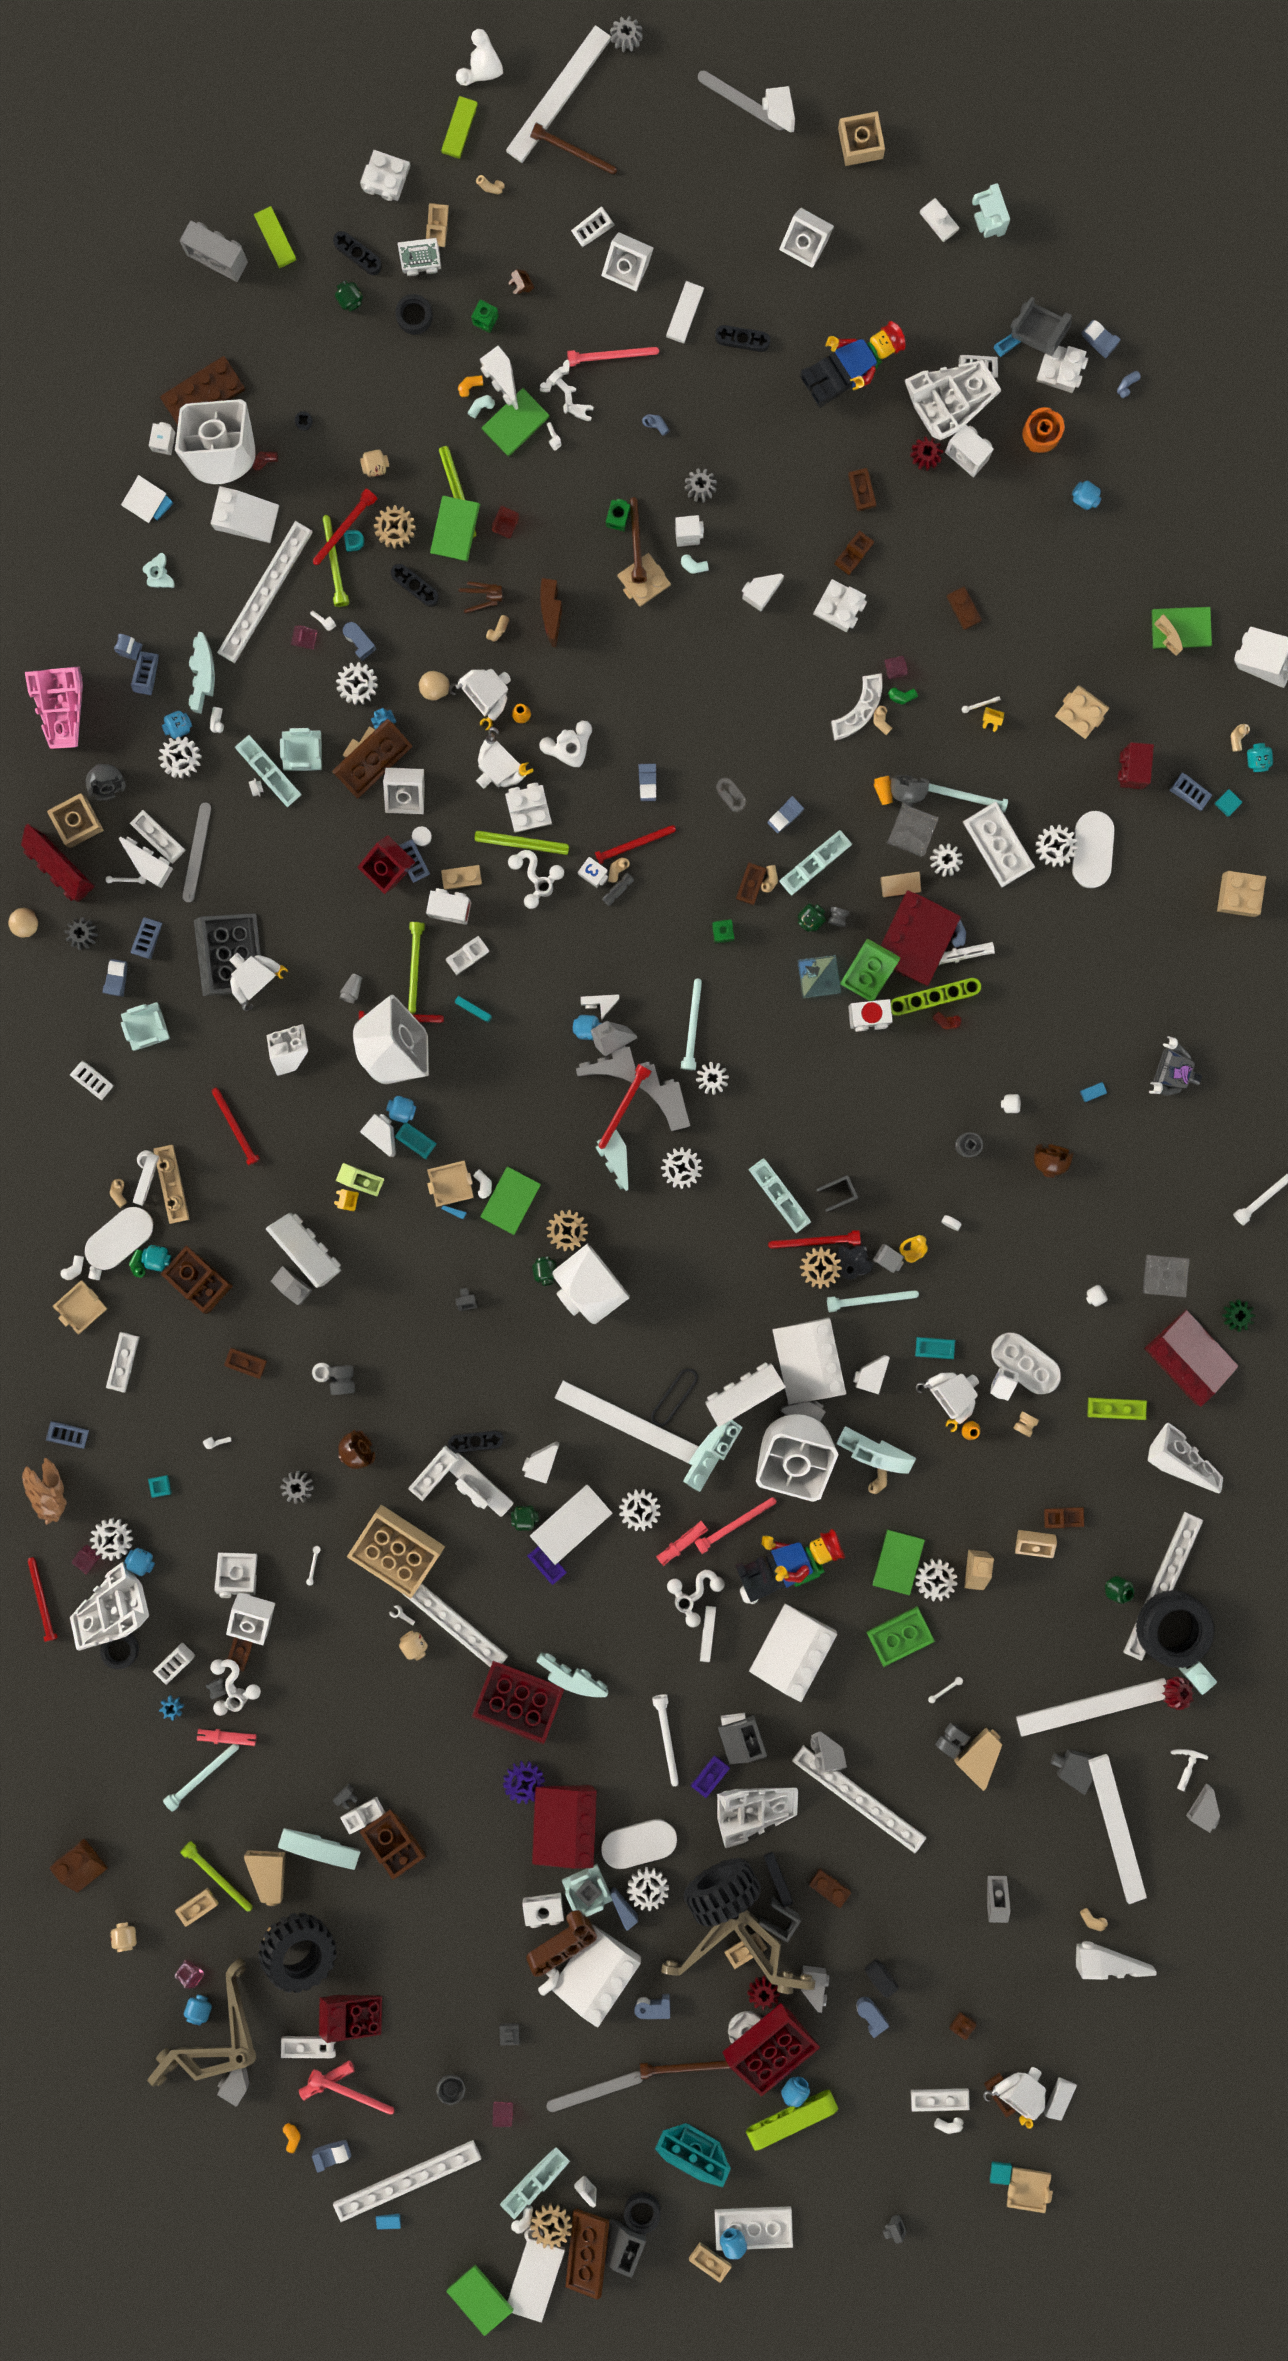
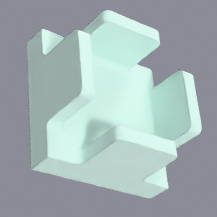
M996 183L990 185L988 190L975 194L972 200L973 205L979 204L982 211L975 213L974 217L979 232H984L985 238L996 234L997 237L1005 235L1010 222L999 185Z
M290 728V731L282 732L280 757L283 760L284 771L322 770L321 731H310L309 728Z
M158 1002L150 1005L143 1004L128 1009L126 1013L121 1014L123 1020L121 1026L125 1038L130 1042L133 1051L170 1039Z
M597 1864L593 1868H586L562 1879L566 1890L565 1895L572 1911L580 1910L588 1917L603 1910L604 1905L612 1901L610 1891ZM587 1878L602 1891V1894L589 1907L575 1894V1891Z

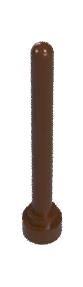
M535 123L530 138L536 141L543 139L610 174H616L617 168L557 138L546 132L543 125Z
M632 497L630 499L635 568L631 572L633 583L640 584L647 581V572L642 567L638 500L636 497Z
M727 2061L663 2066L640 2063L641 2079H649V2077H652V2074L729 2069L730 2067Z

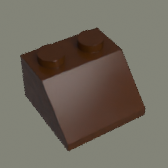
M84 1838L57 1859L49 1869L61 1884L78 1893L107 1870L108 1867Z

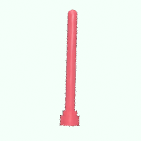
M648 347L583 354L571 350L567 351L569 367H574L576 364L584 361L657 355L659 348Z
M772 1497L711 1536L702 1539L700 1537L694 1542L701 1554L707 1552L712 1543L775 1505L777 1500Z
M314 2069L310 2074L308 2085L313 2087L324 2086L391 2115L394 2113L392 2106L328 2080L318 2070Z

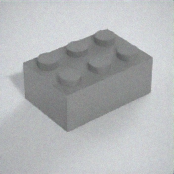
M190 220L180 239L186 255L238 282L248 263L245 253L241 248L242 246L234 240H231V242L226 240L217 231L211 232L203 223H195Z

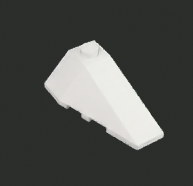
M1166 1423L1150 1446L1148 1461L1166 1473L1219 1494L1222 1490V1475L1208 1460L1204 1461L1198 1455L1199 1450L1195 1446L1191 1447L1186 1442L1187 1437L1170 1423Z
M1084 1941L1082 1944H1077L1076 1968L1082 1979L1103 1980L1108 1979V1975L1124 1978L1126 1974L1134 1977L1156 1975L1153 1965L1096 1945L1093 1942Z

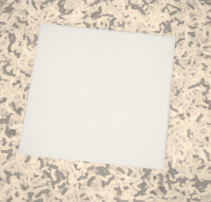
M138 475L121 505L149 523L166 493Z

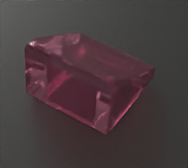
M302 625L295 626L291 645L314 649L317 630Z
M904 656L884 660L888 679L908 674Z
M85 1545L71 1563L87 1574L101 1556L100 1554L96 1555L95 1550Z
M185 1960L174 1976L185 1988H194L204 1975V1972L188 1960Z
M494 2102L493 2127H512L513 2103Z

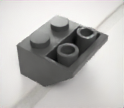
M754 1715L727 1725L718 1726L729 1764L749 1763L767 1757Z
M610 2218L605 2263L612 2270L632 2278L646 2243V2234H638L632 2231L625 2223Z

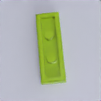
M459 96L441 150L443 154L458 159L461 158L478 102Z
M270 206L255 213L254 216L279 269L296 261V257L272 207Z
M1088 1397L1087 1417L1146 1420L1147 1401Z

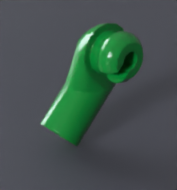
M891 688L888 692L890 699L901 705L918 697L914 688L906 693L897 688Z
M136 1249L129 1262V1266L133 1275L141 1278L145 1275V1269L141 1262L143 1251Z

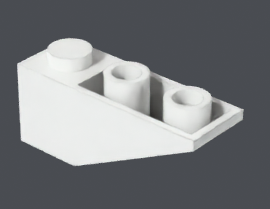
M497 346L480 359L482 364L480 369L486 378L490 376L493 380L491 383L497 392L501 390L504 394L503 399L509 406L512 404L517 410L518 402L513 369L509 358Z
M128 836L126 840L120 837V842L140 875L162 888L173 870L172 867L168 866L170 862L161 856L159 859L152 856L154 852L146 847L140 849L136 846L138 842Z

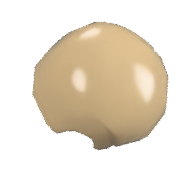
M429 671L422 675L418 684L420 693L428 700H438L446 696L450 687L449 679L443 673L437 671Z
M24 907L16 909L10 915L8 924L14 935L25 938L30 937L36 932L38 919L33 910Z

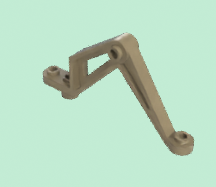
M748 1910L740 1913L739 1916L730 1919L728 1922L713 1926L682 1966L678 1965V1961L667 1960L666 1963L662 1964L661 1970L664 1974L680 1976L724 1937L735 1930L771 1984L778 1985V1992L792 1994L793 1987L814 1990L816 1982L808 1974L795 1976L789 1971L778 1973L782 1941L773 1933L760 1926L758 1919ZM746 1925L754 1929L772 1947L770 1960L766 1958L746 1930Z
M241 1957L234 1961L226 1972L232 2046L178 2047L171 2051L165 2048L156 2057V2060L160 2063L147 2080L153 2087L162 2085L167 2079V2073L173 2071L178 2064L196 2081L245 2068L255 2062L256 2052L253 2048L236 1981V1976L240 1977L246 1970V1962ZM229 2057L230 2062L202 2069L193 2058Z

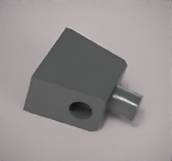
M1070 1749L1066 1751L1064 1757L1054 1753L1050 1763L1059 1767L1057 1770L1059 1778L1086 1795L1093 1780L1088 1760L1095 1758V1756Z

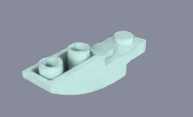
M198 632V636L193 641V648H195L194 656L191 655L189 660V667L197 674L193 679V687L195 688L193 695H190L189 706H191L190 709L193 712L201 714L205 695L213 697L215 670L207 638L202 632Z
M733 1420L720 1427L717 1426L689 1461V1464L692 1466L683 1482L700 1492L718 1460L725 1459L742 1427Z
M846 1426L837 1442L839 1446L853 1452L852 1458L890 1472L909 1474L916 1460L915 1457L883 1440L878 1444Z
M541 1652L536 1662L550 1671L548 1680L554 1684L584 1696L606 1697L608 1695L607 1686L600 1680L597 1682L591 1678L592 1675L585 1669L579 1670L577 1668L572 1674V1670L564 1664L559 1665L555 1662L556 1658L551 1654Z

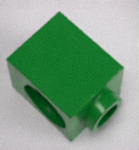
M479 300L471 316L473 325L488 333L491 332L499 317L497 308L482 300Z
M622 499L611 500L606 527L625 532L630 513V504H627V501ZM617 510L624 513L620 518L615 517L613 514Z
M732 919L712 922L715 943L734 941Z

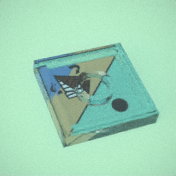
M836 955L797 961L803 999L841 993Z

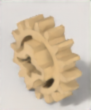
M394 505L393 510H390L387 506V512L384 513L381 510V518H375L378 524H374V528L377 529L375 532L376 537L381 536L379 541L380 543L386 541L385 545L387 548L390 544L393 545L394 549H396L398 544L403 548V543L410 544L409 537L414 538L415 536L411 532L416 530V526L411 525L415 520L410 518L411 513L409 511L405 513L404 507L398 510L397 506ZM385 522V523H386V528L384 529V532H383L382 527H383V523ZM406 523H407V524H408V527H407V531H406V533H405V532H404V526H405ZM392 525L398 526V529H397V530H396L395 528L392 529L391 526H392Z
M562 1210L560 1212L561 1216L554 1214L555 1220H549L552 1226L547 1227V1230L551 1231L547 1237L553 1238L551 1244L556 1242L557 1249L563 1246L564 1251L567 1250V1247H570L573 1251L574 1245L581 1247L580 1240L586 1241L583 1234H588V1231L584 1230L588 1225L582 1224L584 1217L577 1218L578 1212L571 1215V1210H568L567 1214ZM562 1218H572L574 1221L566 1223ZM557 1223L560 1229L559 1233L555 1236L554 1230ZM563 1225L572 1227V1234L570 1236L569 1234L564 1235L562 1233L564 1231ZM580 1226V1235L577 1238L575 1229ZM568 1238L572 1243H563L560 1240Z
M820 1247L819 1252L813 1248V1254L807 1252L808 1258H802L805 1265L800 1266L801 1269L805 1270L801 1276L808 1277L805 1282L812 1281V1287L818 1284L819 1289L822 1288L823 1284L827 1288L830 1287V1281L835 1284L834 1277H840L837 1270L842 1269V1267L837 1266V1263L841 1260H835L834 1258L837 1254H829V1248L824 1252L823 1247ZM818 1255L817 1261L814 1264H809L810 1260ZM825 1256L832 1260L833 1265L825 1261ZM822 1259L823 1266H826V1270H823L820 1277L819 1270L816 1269V1266L819 1265V1262ZM809 1271H813L817 1275V1280L809 1274ZM827 1272H833L830 1278L824 1280V1275Z
M549 2203V2208L547 2209L542 2205L541 2212L535 2211L537 2217L531 2218V2221L535 2223L530 2225V2230H535L532 2233V2237H538L536 2243L543 2242V2248H546L547 2244L550 2245L551 2249H553L554 2244H557L560 2248L561 2241L567 2242L566 2235L571 2236V2231L568 2230V2228H572V2223L568 2222L571 2217L570 2215L565 2216L566 2209L564 2208L560 2211L558 2204L553 2208L552 2203ZM558 2217H561V2219L564 2222V2226H562V2224L559 2223ZM554 2223V2227L549 2230L548 2225ZM538 2226L544 2230V2237L539 2232Z

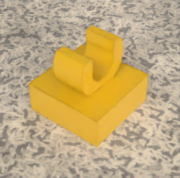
M986 707L983 714V728L985 729L988 723H992L994 725L993 731L995 732L998 725H1002L1004 712Z
M344 1189L337 1191L336 1194H340L339 1201H334V1204L338 1205L337 1208L355 1211L359 1193Z

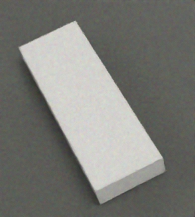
M686 281L666 334L667 338L685 343L704 287Z
M144 810L130 823L172 864L185 851Z
M120 1332L106 1388L126 1392L140 1336Z
M444 1446L408 1489L423 1501L459 1460V1457L447 1446Z
M969 2089L911 2090L912 2112L970 2110Z

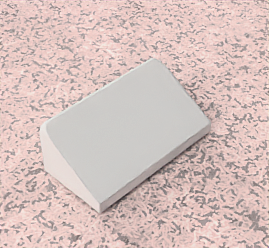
M1058 2077L1045 2107V2116L1062 2120L1077 2085Z

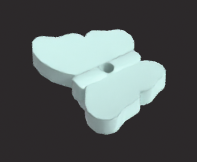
M160 553L152 559V562L149 561L143 566V572L148 577L147 585L155 588H174V580L166 574L167 569H165L167 559L163 553Z

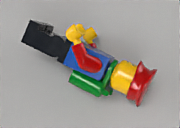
M889 321L886 326L881 327L880 332L870 338L868 343H865L863 339H838L834 336H829L825 346H831L833 353L811 367L801 370L800 378L808 391H811V395L818 407L821 408L851 387L853 390H857L870 384L878 365L882 364L881 359L888 357L892 353L897 354L900 350H905L906 343L903 331L898 324Z
M830 1529L828 1533H820L821 1537L811 1541L810 1547H805L806 1551H804L802 1544L799 1542L783 1544L774 1541L773 1543V1537L763 1536L761 1544L767 1550L772 1549V1551L766 1553L767 1556H760L756 1561L743 1565L742 1562L735 1565L750 1602L769 1595L779 1588H787L793 1584L795 1587L812 1581L825 1572L822 1566L824 1563L831 1560L837 1561L840 1558L844 1560L845 1554L835 1530Z

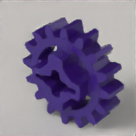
M520 1761V1766L514 1763L513 1770L507 1769L509 1775L503 1776L504 1780L507 1781L503 1783V1787L507 1788L505 1790L506 1795H510L511 1801L516 1798L518 1804H520L521 1800L528 1804V1799L534 1802L535 1787L533 1790L532 1787L535 1783V1786H543L541 1783L545 1782V1779L541 1777L543 1775L542 1771L538 1770L536 1764L531 1767L530 1761L526 1765ZM522 1780H525V1785L521 1783Z

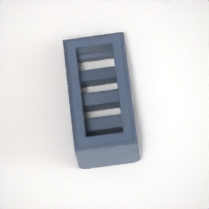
M140 651L131 682L134 692L152 695L159 654ZM143 660L152 661V664L144 663ZM142 668H148L150 671L142 670Z
M1183 772L1179 774L1169 791L1199 811L1203 810L1212 794ZM1182 782L1186 783L1182 790L1179 789ZM1190 786L1192 787V789L1187 795L1185 791ZM1194 791H1198L1195 798L1192 799L1191 796L1194 793ZM1201 794H1203L1204 798L1202 799L1200 804L1197 803V800L1199 799Z
M413 839L400 844L399 846L403 850L412 846L413 850L407 852V854L410 856L415 853L416 857L412 859L415 862L418 860L420 864L410 868L408 871L412 882L414 883L430 875ZM421 867L423 868L424 871L416 875H413L412 872L418 870Z
M143 917L131 953L151 960L163 923ZM146 924L155 926V930L146 928ZM144 931L153 934V936L148 937L143 935ZM141 940H148L150 944L142 943ZM142 946L148 948L147 952L139 950V947Z
M50 1421L46 1441L84 1449L89 1430ZM55 1427L59 1428L57 1437H53ZM63 1429H67L65 1438L61 1439ZM72 1430L74 1431L72 1441H68L70 1431ZM78 1432L82 1433L80 1443H76Z
M613 1887L610 1893L612 1901L625 1929L629 1930L638 1922V1914L620 1892Z

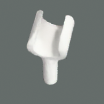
M549 422L547 427L552 439L548 442L555 451L561 447L562 443L560 437L556 435L551 422Z
M312 611L310 613L322 623L327 631L336 627L331 617L324 620L316 612Z
M91 1266L88 1278L99 1280L102 1270Z
M210 1437L204 1440L203 1444L207 1449H212L219 1444L231 1442V1438L227 1437L214 1442L213 1438Z
M399 1605L394 1606L398 1609L397 1615L392 1611L389 1612L393 1618L400 1617L412 1626L415 1623L414 1620L403 1613V1609Z

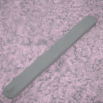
M707 71L699 72V82L777 130L784 129L768 118L767 110H763L762 105Z
M202 803L199 808L183 891V900L188 903L192 902L195 898L211 814V806L208 803Z
M635 2071L549 2100L547 2102V2110L555 2112L639 2084L643 2079H641L640 2071Z

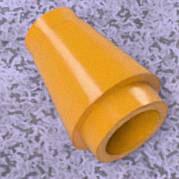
M517 704L512 710V717L517 723H525L530 719L531 711L528 706ZM524 709L523 713H518L517 711Z
M889 776L874 779L875 784L873 785L882 805L893 803Z
M968 1421L962 1426L961 1431L963 1437L967 1440H975L979 1437L981 1429L976 1422ZM972 1429H976V1432H974V1435L972 1436L970 1434V1431Z

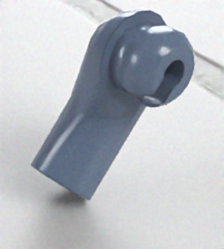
M1134 371L1123 378L1117 388V393L1120 394L1121 398L1124 399L1129 396L1130 390L1128 387L1140 380L1141 376L1138 371Z
M647 414L642 419L644 426L657 428L662 436L670 431L659 415Z
M961 920L955 929L957 937L952 939V943L956 948L963 946L966 940V930Z

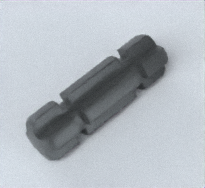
M626 873L622 880H619L609 891L610 893H607L602 900L610 906L614 899H617L627 889V885L634 881V878Z

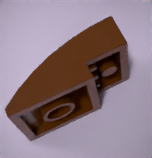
M542 578L540 601L544 626L552 647H556L563 611L562 602L557 600V580Z
M185 1246L161 1273L187 1300H190L205 1314H209L233 1287L225 1277L188 1246Z
M392 1809L360 1831L380 1864H383L392 1880L398 1878L427 1857L411 1832Z

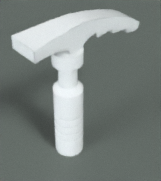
M1188 1749L1171 1750L1170 1753L1174 1755H1190L1188 1766L1184 1769L1177 1787L1185 1791L1192 1773L1193 1764L1197 1761L1196 1758L1207 1760L1208 1756Z

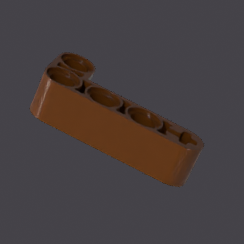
M575 1910L570 1912L566 1917L569 1924L567 1929L528 1953L526 1960L533 1976L539 1977L546 1974L596 1941L597 1935L591 1921L582 1911Z

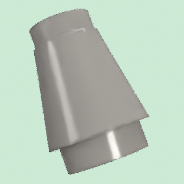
M352 974L341 989L340 998L354 1004L355 1000L358 999L363 978Z

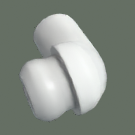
M479 1169L473 1175L480 1182L478 1195L481 1198H487L492 1192V1181Z
M74 1255L73 1265L63 1269L61 1277L65 1280H72L80 1275L84 1257Z
M553 1968L546 1973L549 1979L538 1988L541 1995L545 1996L555 1988L559 1978L558 1969Z
M527 2205L523 2209V2218L512 2223L511 2228L517 2234L523 2233L531 2225L532 2206Z

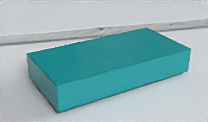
M460 996L456 998L455 1003L487 1023L491 1020L492 1016Z
M404 1123L395 1135L396 1139L425 1159H427L437 1143L409 1123Z
M916 1337L915 1356L954 1359L955 1340Z

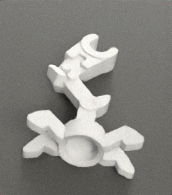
M566 360L563 363V367L555 370L549 376L546 383L540 384V392H550L551 386L557 384L565 393L566 403L563 406L565 414L570 412L575 417L589 422L592 417L587 416L585 412L587 410L593 411L594 407L591 405L573 404L571 392H576V388L568 386L562 380L564 375L569 374V360Z

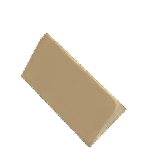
M920 872L880 878L883 898L905 895L907 890L913 893L921 892Z
M1018 1530L1015 1554L1054 1558L1057 1546L1056 1535Z

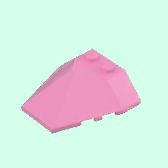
M80 666L25 672L28 693L30 697H34L37 705L35 711L37 714H40L44 723L42 729L50 749L78 747L83 692Z

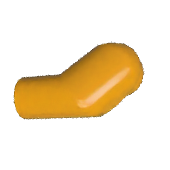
M482 375L466 377L458 386L460 396L467 397L472 386L483 385Z
M287 2123L283 2127V2132L289 2139L286 2151L295 2153L301 2136L294 2125Z

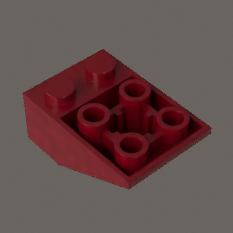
M333 1995L320 1997L319 2036L326 2043L381 2035L382 1996Z

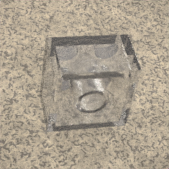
M903 804L887 844L923 857L939 818Z
M1146 1255L1143 1293L1186 1297L1189 1259Z

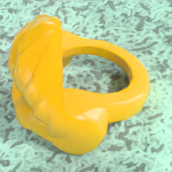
M923 1235L909 1238L899 1247V1251L904 1256V1259L910 1263L922 1258L928 1250L926 1238ZM911 1242V1250H903L904 1246Z

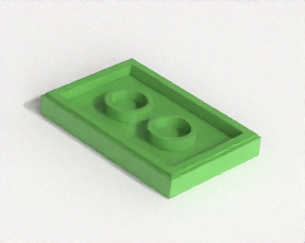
M524 388L516 394L517 410L512 404L510 406L506 404L482 427V430L508 457L550 418L549 414Z
M442 496L430 553L468 562L480 504Z
M1210 607L1153 609L1151 611L1153 649L1167 648L1163 644L1167 636L1154 625L1163 614L1177 631L1183 648L1210 647L1212 645Z
M867 938L840 984L868 1001H875L898 964L900 957Z
M507 1166L480 1217L515 1235L541 1184Z
M887 1529L872 1585L910 1595L925 1540Z
M918 1606L866 1631L883 1667L935 1642Z
M476 2264L446 2291L484 2336L513 2312L511 2305Z

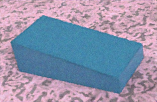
M1012 334L998 342L994 346V350L1002 357L1021 341L1013 338Z
M166 495L153 515L157 521L174 504Z
M1103 1082L1080 1091L1084 1102L1106 1094L1107 1091Z
M444 1205L441 1208L461 1219H464L467 1212Z
M400 2213L376 2216L377 2229H400Z

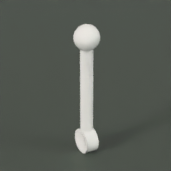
M1000 696L975 705L963 706L962 712L968 713L971 709L1001 700Z
M107 876L105 879L107 883H146V879L142 876L139 878H112Z
M319 1546L313 1548L312 1566L309 1578L306 1581L309 1586L314 1583L313 1575L318 1553L321 1551Z
M956 1677L952 1684L936 1695L930 1696L928 1701L934 1703L945 1692L956 1685H961L963 1683L962 1678Z

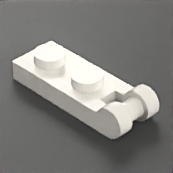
M282 2036L281 2058H334L336 2056V2050L334 2049L336 2042L326 2043L320 2036ZM321 2045H326V2049L321 2050Z

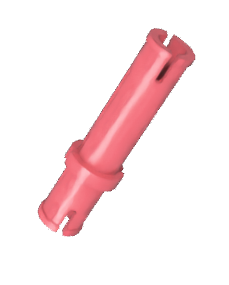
M700 1521L674 1543L671 1542L669 1547L656 1556L657 1559L665 1566L671 1559L681 1555L680 1552L707 1532L708 1528Z
M200 1728L197 1733L205 1735L197 1736V1741L214 1742V1744H240L254 1747L256 1741L248 1740L256 1739V1734Z
M348 2060L325 2074L324 2078L337 2082L355 2072L354 2066ZM306 2085L299 2089V2094L302 2100L305 2101L314 2094L322 2093L326 2087Z

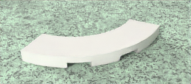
M882 673L862 677V694L855 708L844 717L831 721L834 741L856 733L871 719L881 698Z

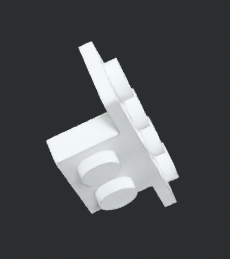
M456 1453L459 1460L449 1471L458 1478L455 1483L457 1489L462 1494H467L475 1506L485 1509L488 1505L502 1517L514 1502L460 1453Z

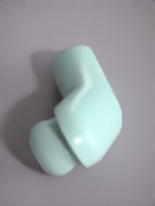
M489 395L477 398L468 411V415L476 418L481 408L487 407L492 409L495 405V400L491 399L492 397Z
M688 554L682 556L681 564L688 572L695 574L709 571L707 561L697 563Z

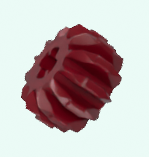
M925 436L923 441L917 439V445H912L911 449L913 452L910 453V457L915 458L912 462L913 465L919 463V470L922 469V466H925L926 471H929L930 466L936 468L937 463L941 462L942 458L940 455L943 454V450L939 449L940 443L934 444L935 438L928 441L927 436ZM926 451V453H927V451H928V452L930 453V455L927 456V454H926V456H924V455H923V452Z
M1175 1676L1167 1679V1684L1163 1685L1165 1689L1162 1693L1165 1695L1163 1701L1167 1703L1168 1707L1182 1710L1190 1707V1702L1194 1701L1192 1695L1195 1694L1192 1691L1193 1685L1189 1684L1188 1679Z
M766 1976L762 1977V1981L756 1977V1984L750 1982L749 1986L751 1989L747 1990V1994L750 1996L749 2002L754 2003L755 2008L761 2005L763 2011L767 2005L772 2009V2003L777 2004V1997L780 1996V1992L777 1991L778 1985L771 1984L769 1980L766 1981ZM765 1990V1991H766V1995H764V1996L761 1995V1994H762V1991Z

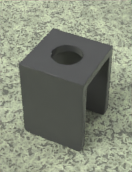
M848 1175L816 1188L818 1192L845 1180L852 1197L825 1208L826 1212L858 1198Z
M771 1897V1906L791 1918L792 1921L786 1931L759 1915V1925L788 1943L801 1922L800 1915L789 1907H784L783 1903Z

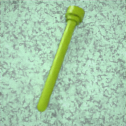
M324 515L323 524L326 541L328 542L333 535L330 517ZM334 546L329 552L336 591L333 601L335 607L349 605V598L346 592L343 591L337 553Z
M410 922L409 930H411L413 938L408 1011L412 1015L416 1012L420 935L425 931V923Z
M192 1841L188 1842L180 1853L185 1858H192L246 1911H251L252 1905L197 1853L196 1845Z

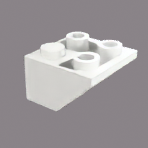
M303 1024L266 1035L270 1060L277 1076L295 1071L307 1054L308 1046Z

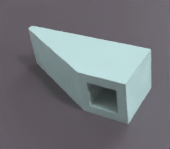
M615 1130L607 1146L604 1149L596 1146V1149L601 1157L605 1155L608 1162L605 1164L610 1173L615 1172L618 1178L615 1181L620 1190L624 1188L627 1191V1149L618 1131Z

